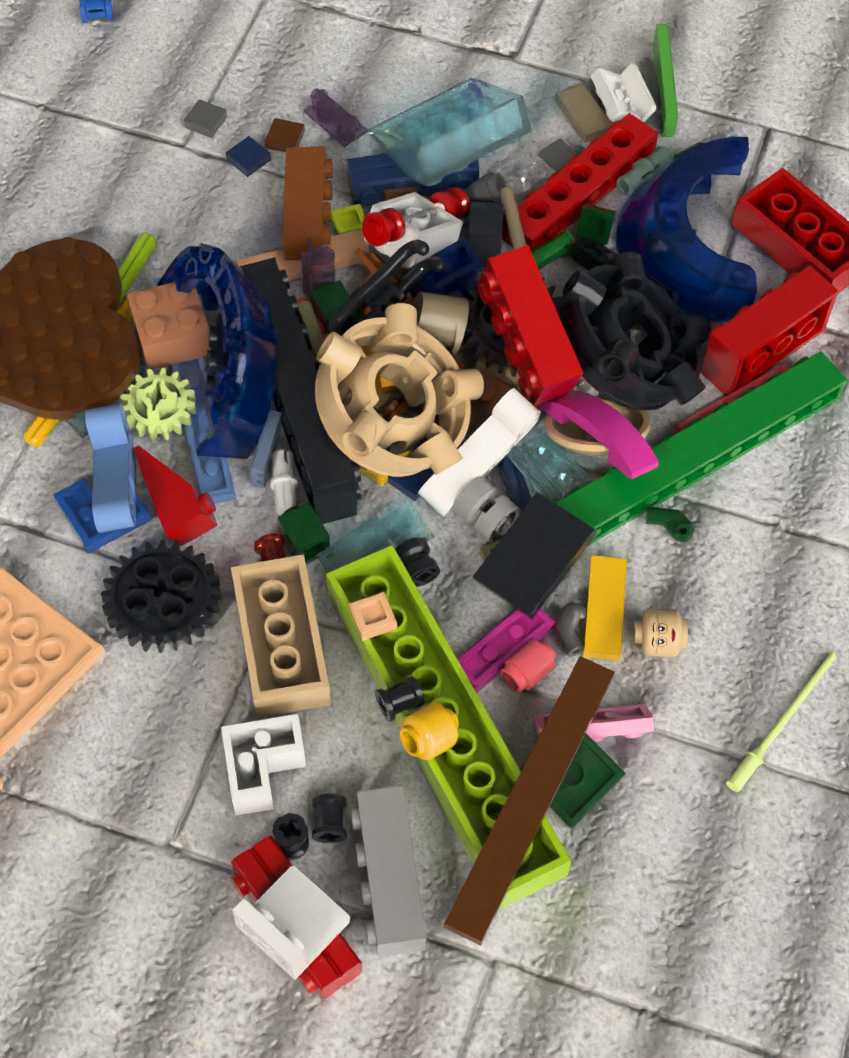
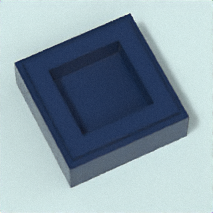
M248 136L226 152V160L249 177L271 161V155L269 151Z

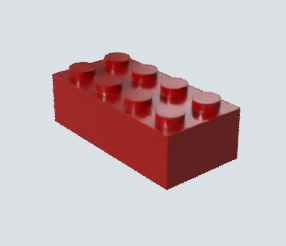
M782 167L737 199L731 225L789 274L793 272L799 273L810 265L839 290L838 294L849 286V221Z
M525 245L489 258L482 273L480 284H478V292L484 304L488 303L493 313L491 322L495 333L498 336L502 335L507 346L504 348L506 359L511 367H516L519 374L518 386L521 394L526 399L529 398L530 403L535 407L571 393L584 373L529 246Z
M810 265L799 273H791L782 285L776 289H768L756 303L750 307L748 305L742 307L730 321L725 324L721 322L711 330L708 347L703 356L704 362L701 373L725 396L762 376L825 331L839 290Z

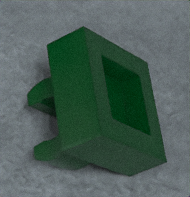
M585 203L582 207L576 237L591 238L603 245H607L616 211Z

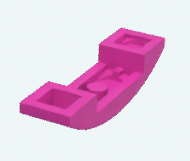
M572 390L567 395L539 405L543 411L560 424L572 420L609 449L607 461L630 479L658 467L659 461L637 429L622 414L601 399L588 393Z

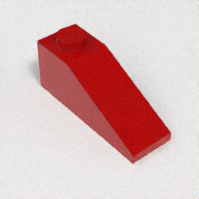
M139 445L133 448L165 535L174 541H179V544L183 546L218 526L213 514L216 511V506L208 493L204 492L202 494Z

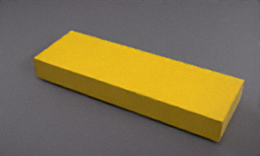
M591 555L584 658L620 661L627 559Z

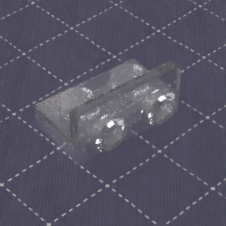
M535 140L525 146H520L505 159L494 162L487 170V173H500L504 177L507 187L513 189L517 207L524 202L526 196L531 191H537L546 183L549 176L556 172L539 157L540 144Z

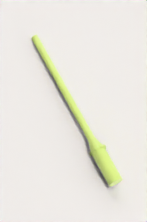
M830 652L762 743L754 750L746 752V757L726 782V785L732 791L739 792L756 768L763 764L762 758L765 750L837 657L835 653Z

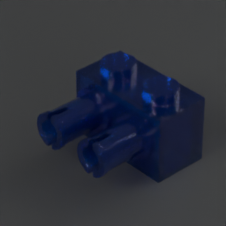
M464 237L430 256L443 259L446 263L445 271L442 273L434 270L430 271L409 292L416 297L420 291L448 296L453 291H460L463 297L466 298L470 289L474 290L476 286L477 274L483 263ZM416 265L410 267L408 273H409Z

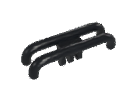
M419 239L404 244L335 312L327 325V336L332 331L342 336L340 332L342 325L364 302L370 307L371 311L360 322L371 318L385 317L386 308L399 301L403 303L407 299L406 294L426 274L432 270L438 273L444 272L446 269L445 261L439 257L424 259L396 285L390 277L412 255L418 253L421 256H425L430 250L429 245Z

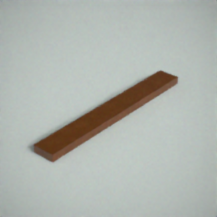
M579 656L444 922L445 929L480 946L482 945L602 702L615 671Z

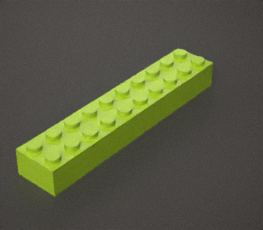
M391 545L327 573V595L378 689L386 690L403 682L404 677L411 674L421 688L425 700L424 704L437 702L445 708L451 709L457 716L459 722L457 743L451 749L431 760L415 758L474 865L521 771L396 550ZM384 592L397 621V629L362 641L349 611V603ZM416 706L396 715L395 721L400 730L403 718L408 713L417 709ZM546 815L499 910L568 876L571 859Z

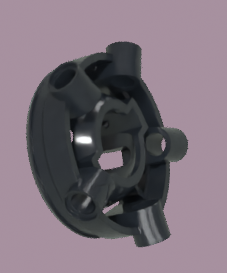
M624 252L615 257L612 265L597 266L587 273L578 269L569 277L562 291V296L565 297V300L560 307L559 318L584 373L582 377L596 391L626 408L656 410L676 399L682 406L706 388L699 378L702 370L700 344L705 343L709 339L711 332L710 320L703 314L683 313L666 292L646 277L643 259L640 254ZM636 323H639L649 334L638 345L632 342L626 335ZM665 371L667 375L657 384H655L654 382L657 381Z

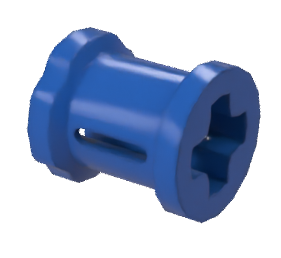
M79 0L83 24L94 19L107 18L108 21H113L111 0Z

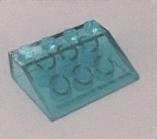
M473 77L368 129L370 136L406 175L425 186L440 183L443 177L450 173L465 170L475 160L492 156L495 150L504 145L517 143L522 136L532 131L522 95Z

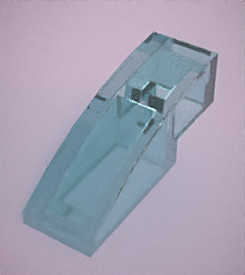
M409 500L381 520L375 515L317 554V557L326 572L329 573L391 545L396 549L398 545L411 538L422 537L428 542L435 536L418 509Z

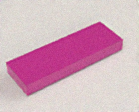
M541 608L532 620L516 609L457 658L476 693L500 674V670L505 667V661L532 639L539 642L554 629L556 622Z

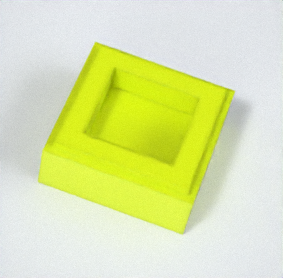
M357 204L332 210L331 224L336 235L362 229L365 215L361 205Z

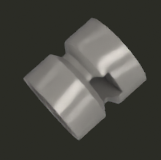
M484 476L478 477L468 484L460 493L453 506V511L469 525L475 523V530L489 543L500 540L521 513V509L505 495L499 497V490Z

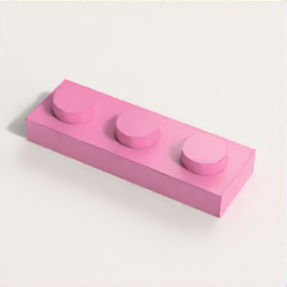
M646 704L598 708L586 734L594 742L602 741L607 736L640 737L643 733L654 732L653 716ZM550 713L534 715L535 730L538 737Z

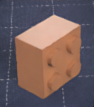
M193 278L126 294L131 318L147 370H154L207 356V350H213L212 347L208 346L209 326Z

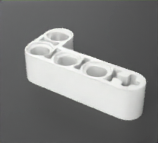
M512 388L493 408L492 415L458 449L463 459L442 473L434 474L422 486L418 494L443 518L446 517L453 510L454 503L464 488L478 477H485L533 428L539 420L541 412L515 388Z

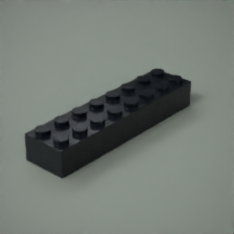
M275 257L235 267L240 308L242 314H245L247 317V328L251 329L252 336L256 339V354L276 411L282 413L281 425L290 451L293 453L294 462L308 502L322 524L358 515L357 501L362 500L358 484L361 481L359 467L354 461L350 462L349 458L335 445L320 419L315 400L316 369H319V361L317 360L315 349H308L306 342H309V334L305 322H299L297 319V315H300L296 297L295 295L289 296L287 289H290L286 270H279Z

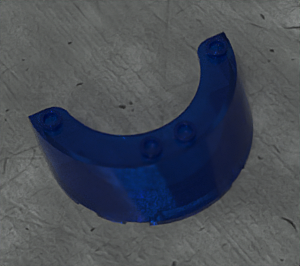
M731 136L700 144L679 156L633 192L620 212L616 227L615 242L617 254L624 252L640 254L643 259L645 272L679 294L678 306L683 313L703 314L712 322H728L734 318L735 314L746 305L750 307L754 304L757 293L756 274L751 266L714 252L698 238L689 223L687 200L690 195L710 194L711 174L740 176L743 163L747 160L749 153L748 137Z
M200 243L199 246H188L182 250L169 265L157 286L175 282L177 292L190 293L196 287L197 293L201 295L203 306L207 311L215 312L221 309L224 333L223 352H229L226 374H219L213 394L205 406L210 432L198 446L196 453L197 456L247 459L258 444L271 406L275 382V347L278 341V333L273 328L270 303L265 299L257 283L219 247Z

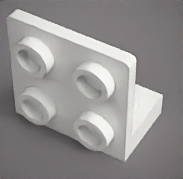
M291 866L253 905L243 899L232 910L236 926L294 980L350 922L349 914L295 866Z

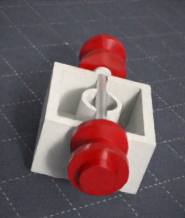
M453 187L445 192L434 193L430 200L413 192L374 204L370 214L366 215L362 222L364 241L374 246L379 253L389 257L404 244L412 240L419 239L426 242L430 248L429 253L425 256H421L418 253L412 255L401 266L408 270H412L422 260L429 257H439L443 260L454 256L463 221L460 219L465 218L470 210L469 198L462 189Z

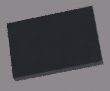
M536 492L472 578L475 582L532 620L597 534L596 530Z

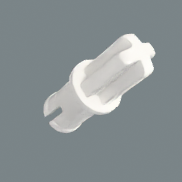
M284 450L275 451L271 455L273 479L270 481V487L274 491L276 513L280 516L287 509L296 506L295 489L298 487V480L294 477V456L288 450L285 460Z

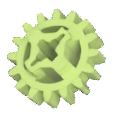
M162 368L159 375H154V372L148 369V377L146 378L136 374V384H131L126 390L127 394L120 396L130 430L136 428L137 436L140 438L146 432L149 433L151 441H155L158 434H163L165 440H169V432L173 430L179 435L182 434L181 424L191 425L190 414H196L194 390H191L188 379L181 381L177 371L171 376H167L166 368Z

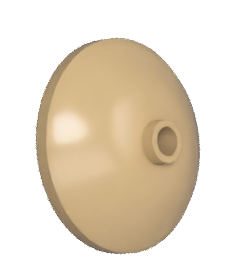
M597 397L622 414L643 438L648 435L650 431V416L645 410L626 408L606 397ZM547 414L545 418L546 433L558 445L583 455H608L609 449L571 420L560 424Z

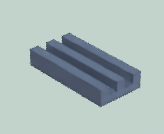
M272 410L267 412L250 467V483H252V486L264 489L272 462L271 455L275 452L281 433V412Z

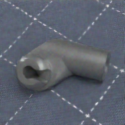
M574 602L567 603L561 608L554 627V631L568 657L576 656L584 650V646L575 630L578 623H582V619L586 618V609L583 605Z

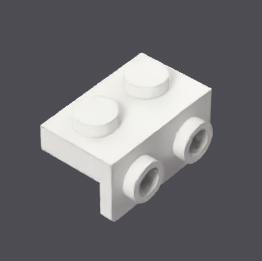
M631 63L621 75L601 68H597L591 75L596 87V94L602 100L606 108V115L613 123L617 120L620 121L628 113L645 122L657 109L637 65Z

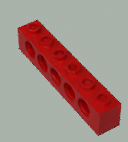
M628 113L620 121L617 120L612 123L608 131L600 138L593 139L587 149L580 155H574L562 170L551 174L546 183L537 191H531L526 196L524 202L517 207L526 245L529 246L530 250L533 251L559 235L562 231L567 230L580 218L582 207L585 203L596 205L617 187L616 182L620 176L631 170L633 164L638 159L646 158L656 149L658 132L631 113ZM504 215L502 240L513 248L506 215Z

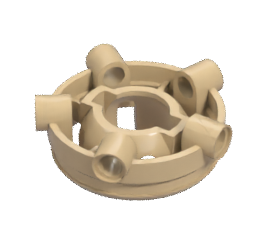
M405 303L390 305L385 310V317L371 318L359 322L342 336L332 331L326 337L317 354V360L321 364L315 381V400L326 432L335 445L348 458L367 470L393 477L409 476L429 468L433 470L435 475H438L463 459L457 447L463 441L468 430L471 415L470 400L479 399L483 393V377L475 368L460 369L448 350L436 338L417 326V311L414 306ZM360 346H370V351L377 353L366 356ZM377 373L378 376L388 381L390 380L400 389L410 407H416L426 401L423 412L414 418H403L394 415L388 422L384 420L373 408L380 400L375 388ZM352 390V400L344 407L342 400ZM435 415H439V426L434 423ZM425 437L428 439V441L420 445L408 456L402 457L398 455L411 450ZM400 441L398 444L390 447V452L386 451L392 443Z

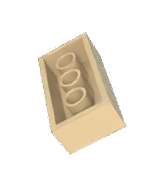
M304 554L231 567L256 718L330 706V686Z

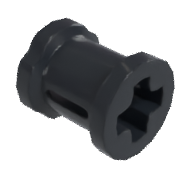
M411 674L405 676L404 681L386 690L379 688L374 691L378 706L388 722L395 720L397 714L414 706L419 708L425 703L421 688Z
M321 794L313 798L312 807L316 809V828L312 830V839L322 843L344 841L347 838V830L343 828V809L347 807V798L336 794Z
M287 813L277 818L272 829L275 842L288 860L301 858L308 851L310 843L308 827L303 817L298 814ZM292 832L298 834V836H292L290 841H286L284 838L290 837Z

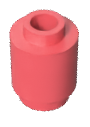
M532 639L505 661V667L500 670V674L504 682L514 692L529 691L556 668L554 661L556 654L546 642H538Z

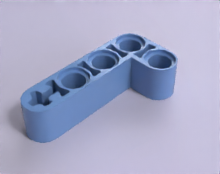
M119 403L85 410L86 426L94 449L92 512L98 533L134 527L136 526V456L133 451L135 446L123 405Z

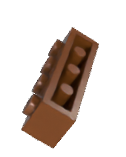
M325 146L286 149L281 234L285 260L325 259V245H331L330 225H326V222H332L331 202H327V200L333 199L332 181L328 180L333 178L332 159H326Z

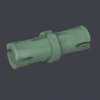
M659 146L646 158L638 159L633 164L631 170L617 179L616 183L620 192L624 195H631L643 183H650L655 179L656 173L672 162L673 157L670 150L665 146Z

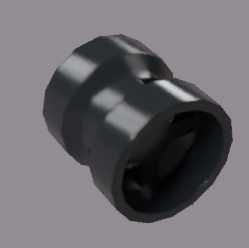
M411 538L396 547L395 550L416 587L430 583L440 574V568L436 560L429 556L430 547L425 538Z

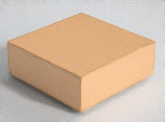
M384 592L349 603V611L362 641L397 629V621Z

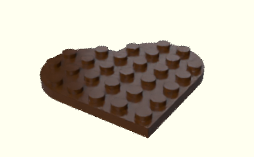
M71 237L51 240L16 253L0 270V402L46 419H75V414L84 412L87 409L110 405L128 389L135 379L140 366L141 351L133 327L125 317L115 311L122 295V282L114 259L102 247Z

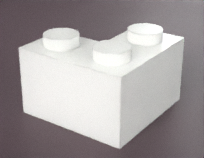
M298 714L221 727L235 816L274 809L268 773L306 767Z

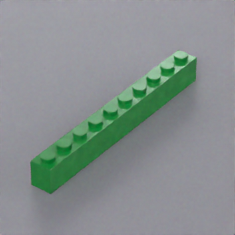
M822 351L810 358L808 356L803 357L796 362L793 368L784 373H775L765 384L758 388L751 387L747 389L737 400L730 404L728 402L722 403L709 416L703 419L696 418L681 432L675 435L668 434L663 437L656 446L651 448L659 461L657 468L630 479L615 466H612L597 480L590 484L589 482L582 483L569 496L562 500L554 499L552 502L596 530L597 534L589 543L590 545L647 512V507H655L836 402L841 398L847 379Z

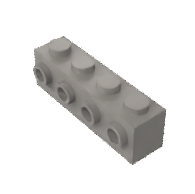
M404 785L358 791L357 806H350L353 830L361 829L362 843H355L358 867L366 866L367 881H360L363 906L371 905L373 919L366 920L368 944H376L378 957L426 950L427 938Z

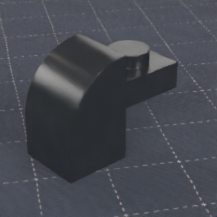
M470 202L468 268H485L489 258L501 254L503 203Z

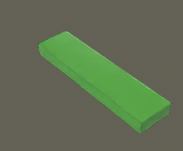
M656 24L653 53L662 137H673L677 126L678 107L669 26L667 24Z

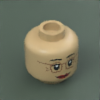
M647 609L643 613L642 621L634 622V643L641 644V649L645 656L676 657L681 649L687 648L688 620L682 619L680 612L677 610Z

